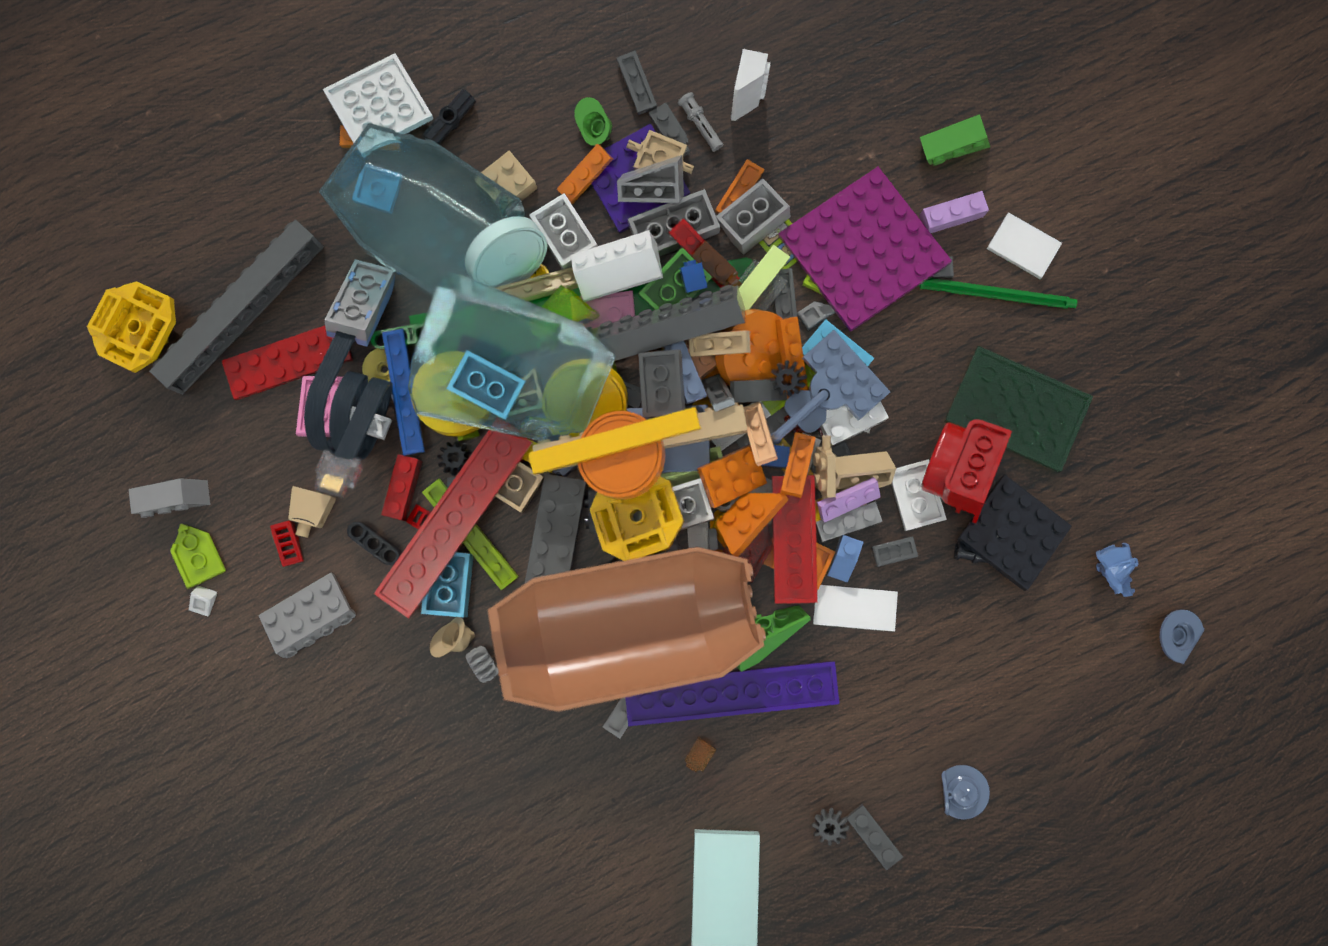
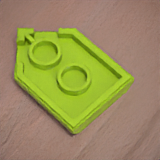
M180 524L177 538L170 552L186 588L195 587L224 573L226 569L210 534Z

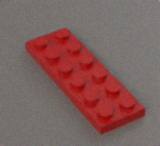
M325 325L222 360L233 398L239 400L303 378V376L317 373L333 340L332 337L327 336ZM350 350L344 363L353 361Z
M807 475L802 497L799 498L785 494L788 501L773 517L775 604L818 603L815 475ZM772 476V493L781 492L784 476Z

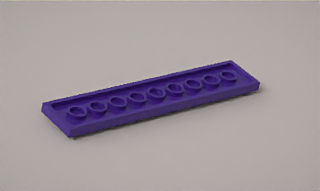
M835 661L752 669L742 672L732 671L720 678L625 697L628 726L839 704Z

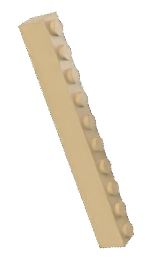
M735 403L733 406L716 412L713 407L704 409L705 412L697 413L701 430L664 439L665 449L748 433L743 405ZM583 432L579 433L578 437L571 438V435L558 437L559 440L552 442L550 439L540 440L538 444L532 445L533 452L580 439ZM577 463V464L570 465V466L562 467V468H568V467L578 466V463Z

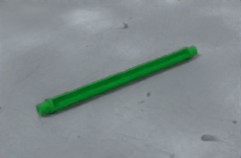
M929 278L917 286L919 289L1047 305L1064 309L1077 307V299H1071L1068 296Z

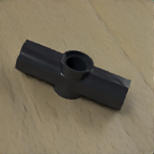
M462 89L449 105L441 108L439 116L427 128L423 136L432 145L437 147L452 130L459 127L460 120L474 106L476 99L469 92ZM449 115L454 116V118L450 121L445 120L446 117Z

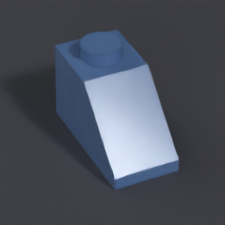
M845 535L840 536L827 576L848 582L857 563L863 542Z

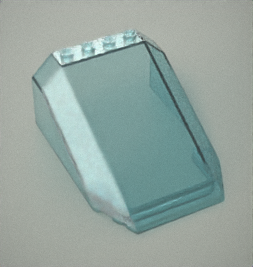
M447 272L437 283L411 361L408 390L415 412L418 415L541 441L546 440V437L565 436L570 433L585 431L616 356L580 323L470 277ZM466 350L526 381L507 419H503L446 389Z

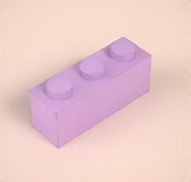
M980 191L922 210L919 218L928 231L934 233L982 218L989 209L984 194Z

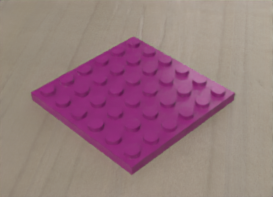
M876 167L778 233V237L806 274L809 275L812 282L817 286L850 332L952 262L879 167Z

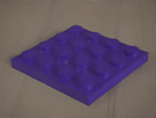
M651 124L605 148V151L613 160L592 182L594 190L619 233L629 229V218L667 204L661 202H618L617 181L622 174L634 171L633 166L637 159V152L626 148L628 141L631 140L641 144L646 139L649 130L655 132ZM683 180V197L690 195V191Z

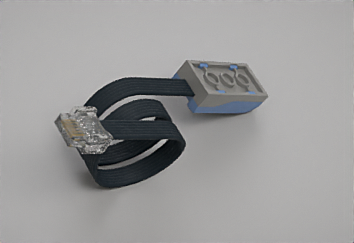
M356 259L324 320L326 334L328 337H332L333 340L310 385L304 409V426L308 441L313 448L324 451L316 467L318 478L315 483L316 491L342 498L348 487H355L362 471L361 460L370 454L377 441L376 437L367 435V432L375 414L386 417L393 388L390 381L373 377L368 382L367 375L352 371L346 372L332 400L329 416L330 438L327 441L324 428V414L329 392L354 340L359 345L368 346L391 297L395 282L394 269ZM354 406L356 409L350 420L351 409Z

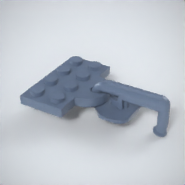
M835 330L830 332L802 357L805 363L815 372V376L811 380L810 391L800 390V393H794L786 400L784 408L791 418L778 430L771 433L773 444H779L782 438L797 425L807 433L816 431L825 423L827 410H835L845 406L859 421L890 393L888 388Z

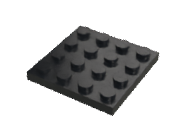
M1004 475L986 498L977 523L972 522L973 516L957 540L1025 592L1033 584L1072 525L1008 476Z

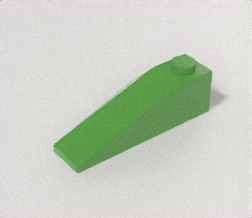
M800 605L776 610L772 615L761 617V614L757 615V618L754 619L755 624H760V627L764 628L766 640L763 641L764 646L739 664L737 668L742 672L762 661L811 620L810 616Z

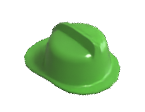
M588 97L581 99L575 108L574 117L586 143L590 145L602 144L609 139L612 132L611 120L607 117L603 107L596 99Z

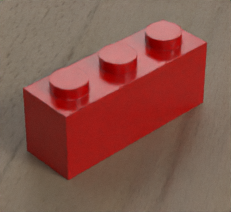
M400 454L397 455L381 515L406 522L422 461Z

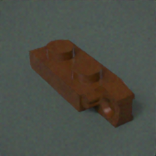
M704 241L691 255L696 262H702L703 268L721 285H738L739 288L742 285L736 278L739 274L736 269L708 242Z

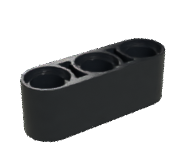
M352 522L347 528V534L350 539L385 565L393 566L402 554L399 548L365 523ZM358 526H361L363 529L360 537L355 535V529ZM377 538L380 543L379 547L374 550L371 547V542ZM390 551L396 553V559L393 562H389L387 558Z

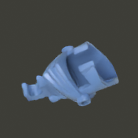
M1122 543L1123 547H1115L1114 544L1098 550L1096 555L1100 563L1096 565L1097 571L1101 572L1107 579L1109 586L1114 590L1115 594L1122 593L1124 597L1133 596L1135 589L1130 587L1132 578L1129 575L1138 566L1137 558H1132L1129 544Z

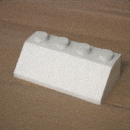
M743 49L734 88L732 121H736L758 107L760 99L764 100L771 64L767 62L768 54Z
M649 230L571 255L573 273L584 302L663 278L657 243Z

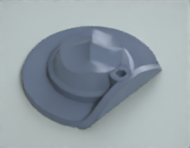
M1175 610L1164 619L1160 629V643L1164 653L1172 661L1184 664L1203 634L1204 628L1197 615L1188 610Z
M956 765L942 772L946 815L957 819H970L979 815L987 806L990 795L989 785L983 774L967 765Z

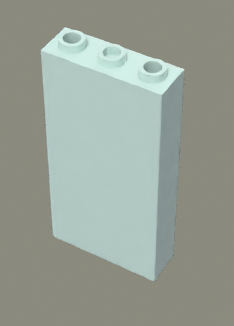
M695 829L691 946H757L760 842L758 831Z

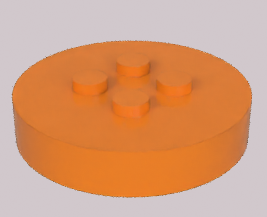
M759 309L745 310V323L721 330L720 333L750 331L751 353L715 355L718 372L729 386L730 381L764 380L775 377L772 374V370L778 369L777 364L782 363L776 320L783 318L779 315Z
M628 411L606 413L588 425L581 438L646 421V419ZM661 440L578 463V468L585 482L598 493L613 499L635 498L647 492L661 476L665 464L664 443Z

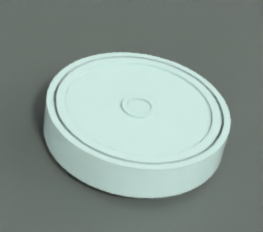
M514 216L499 220L485 228L471 243L465 257L466 271L474 283L484 291L526 280L535 273L545 258L547 252L546 237L529 218Z

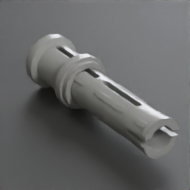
M692 92L687 93L677 103L683 107L687 113L688 120L695 123L712 151L715 152L724 144L703 115V108L699 107L693 98L694 94ZM703 125L706 127L712 138L709 137Z

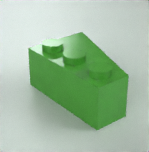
M980 114L920 137L929 165H939L945 162V160L990 148Z

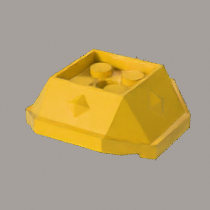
M139 282L107 289L87 325L98 355L134 373L155 362L164 345L168 343V337L176 324L174 299Z
M661 476L647 492L635 498L613 499L597 492L590 508L602 550L623 561L651 556L670 549L684 524L671 481ZM637 511H641V520L635 522L633 519L634 514Z

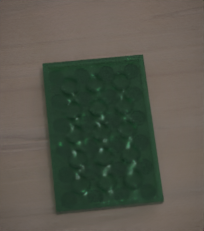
M978 346L944 422H950L967 428L969 422L978 419L1011 430L1012 433L1006 446L1007 450L1056 472H1061L1093 396Z

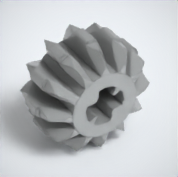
M475 647L466 654L467 662L480 682L485 683L498 675L497 666L485 647Z

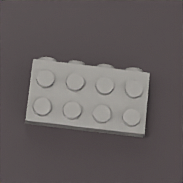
M331 572L258 616L275 653L283 658H289L297 654V651L303 647L313 645L318 638L331 634L340 625L350 623L352 618L356 616V613L350 608L335 575Z

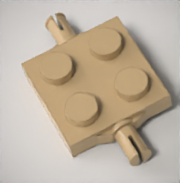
M649 130L646 139L641 144L629 140L626 148L637 152V159L633 166V169L637 170L680 155L684 156L687 145ZM683 162V171L691 174L694 166Z
M824 435L822 436V446L816 447V453L813 454V464L816 466V474H813L815 475V486L821 492L822 500L836 497V455L832 453L831 436Z

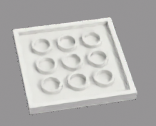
M396 54L384 58L323 89L360 156L434 120Z

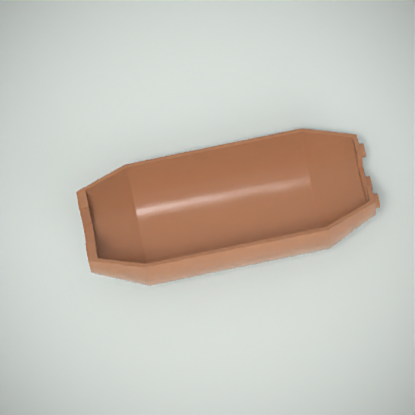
M694 547L533 578L488 609L491 636L503 698L549 710L562 711L725 676L764 646L763 641L766 640L764 628H761L760 624H755L754 619L757 618L756 609L751 605L750 600L753 597L751 586L747 584V582L751 581V576H753L752 565L748 564L747 559Z

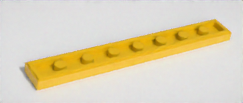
M693 407L528 454L532 472L534 475L701 430L697 410Z

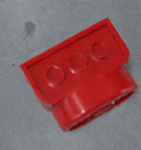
M978 419L969 422L967 428L950 422L946 423L925 471L921 489L941 497L946 504L956 507V513L964 510L974 514L972 522L976 524L1012 431Z

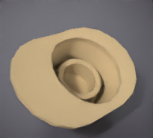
M456 617L439 629L433 636L430 643L431 655L439 658L450 651L462 652L475 637V633L465 625L461 617Z

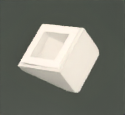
M201 586L196 587L191 592L189 610L209 616L217 592Z

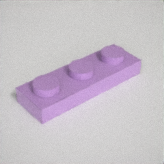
M872 477L837 493L836 497H829L817 502L820 518L825 523L880 498L878 481Z

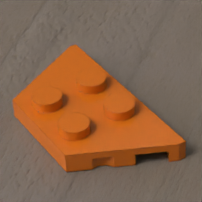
M746 493L740 496L716 524L732 556L739 557L788 501L785 494Z

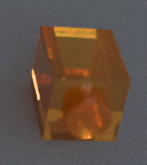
M697 737L684 758V761L687 762L686 766L694 772L698 770L703 772L715 753L716 748Z

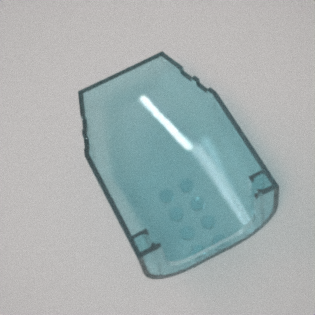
M368 123L319 191L356 242L369 256L454 313L467 306L481 290L474 283L465 268L466 253L473 240L485 228L499 220L514 216H525V209L520 198L435 141L419 139L411 134H401L393 129Z

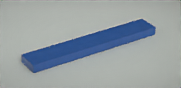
M398 329L382 332L390 382L393 385L392 394L403 455L425 452L420 420L414 410L411 399L413 379L404 330Z

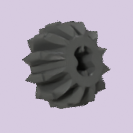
M830 808L828 814L825 809H822L821 815H815L817 822H813L812 827L817 829L814 832V836L821 835L820 843H823L826 839L829 846L832 845L833 840L838 845L841 842L840 838L846 839L847 834L845 832L849 831V826L845 824L848 820L847 817L840 818L842 811L839 810L837 814H834V808ZM831 823L830 826L833 824L835 826L834 830H831V827L828 829L827 824Z

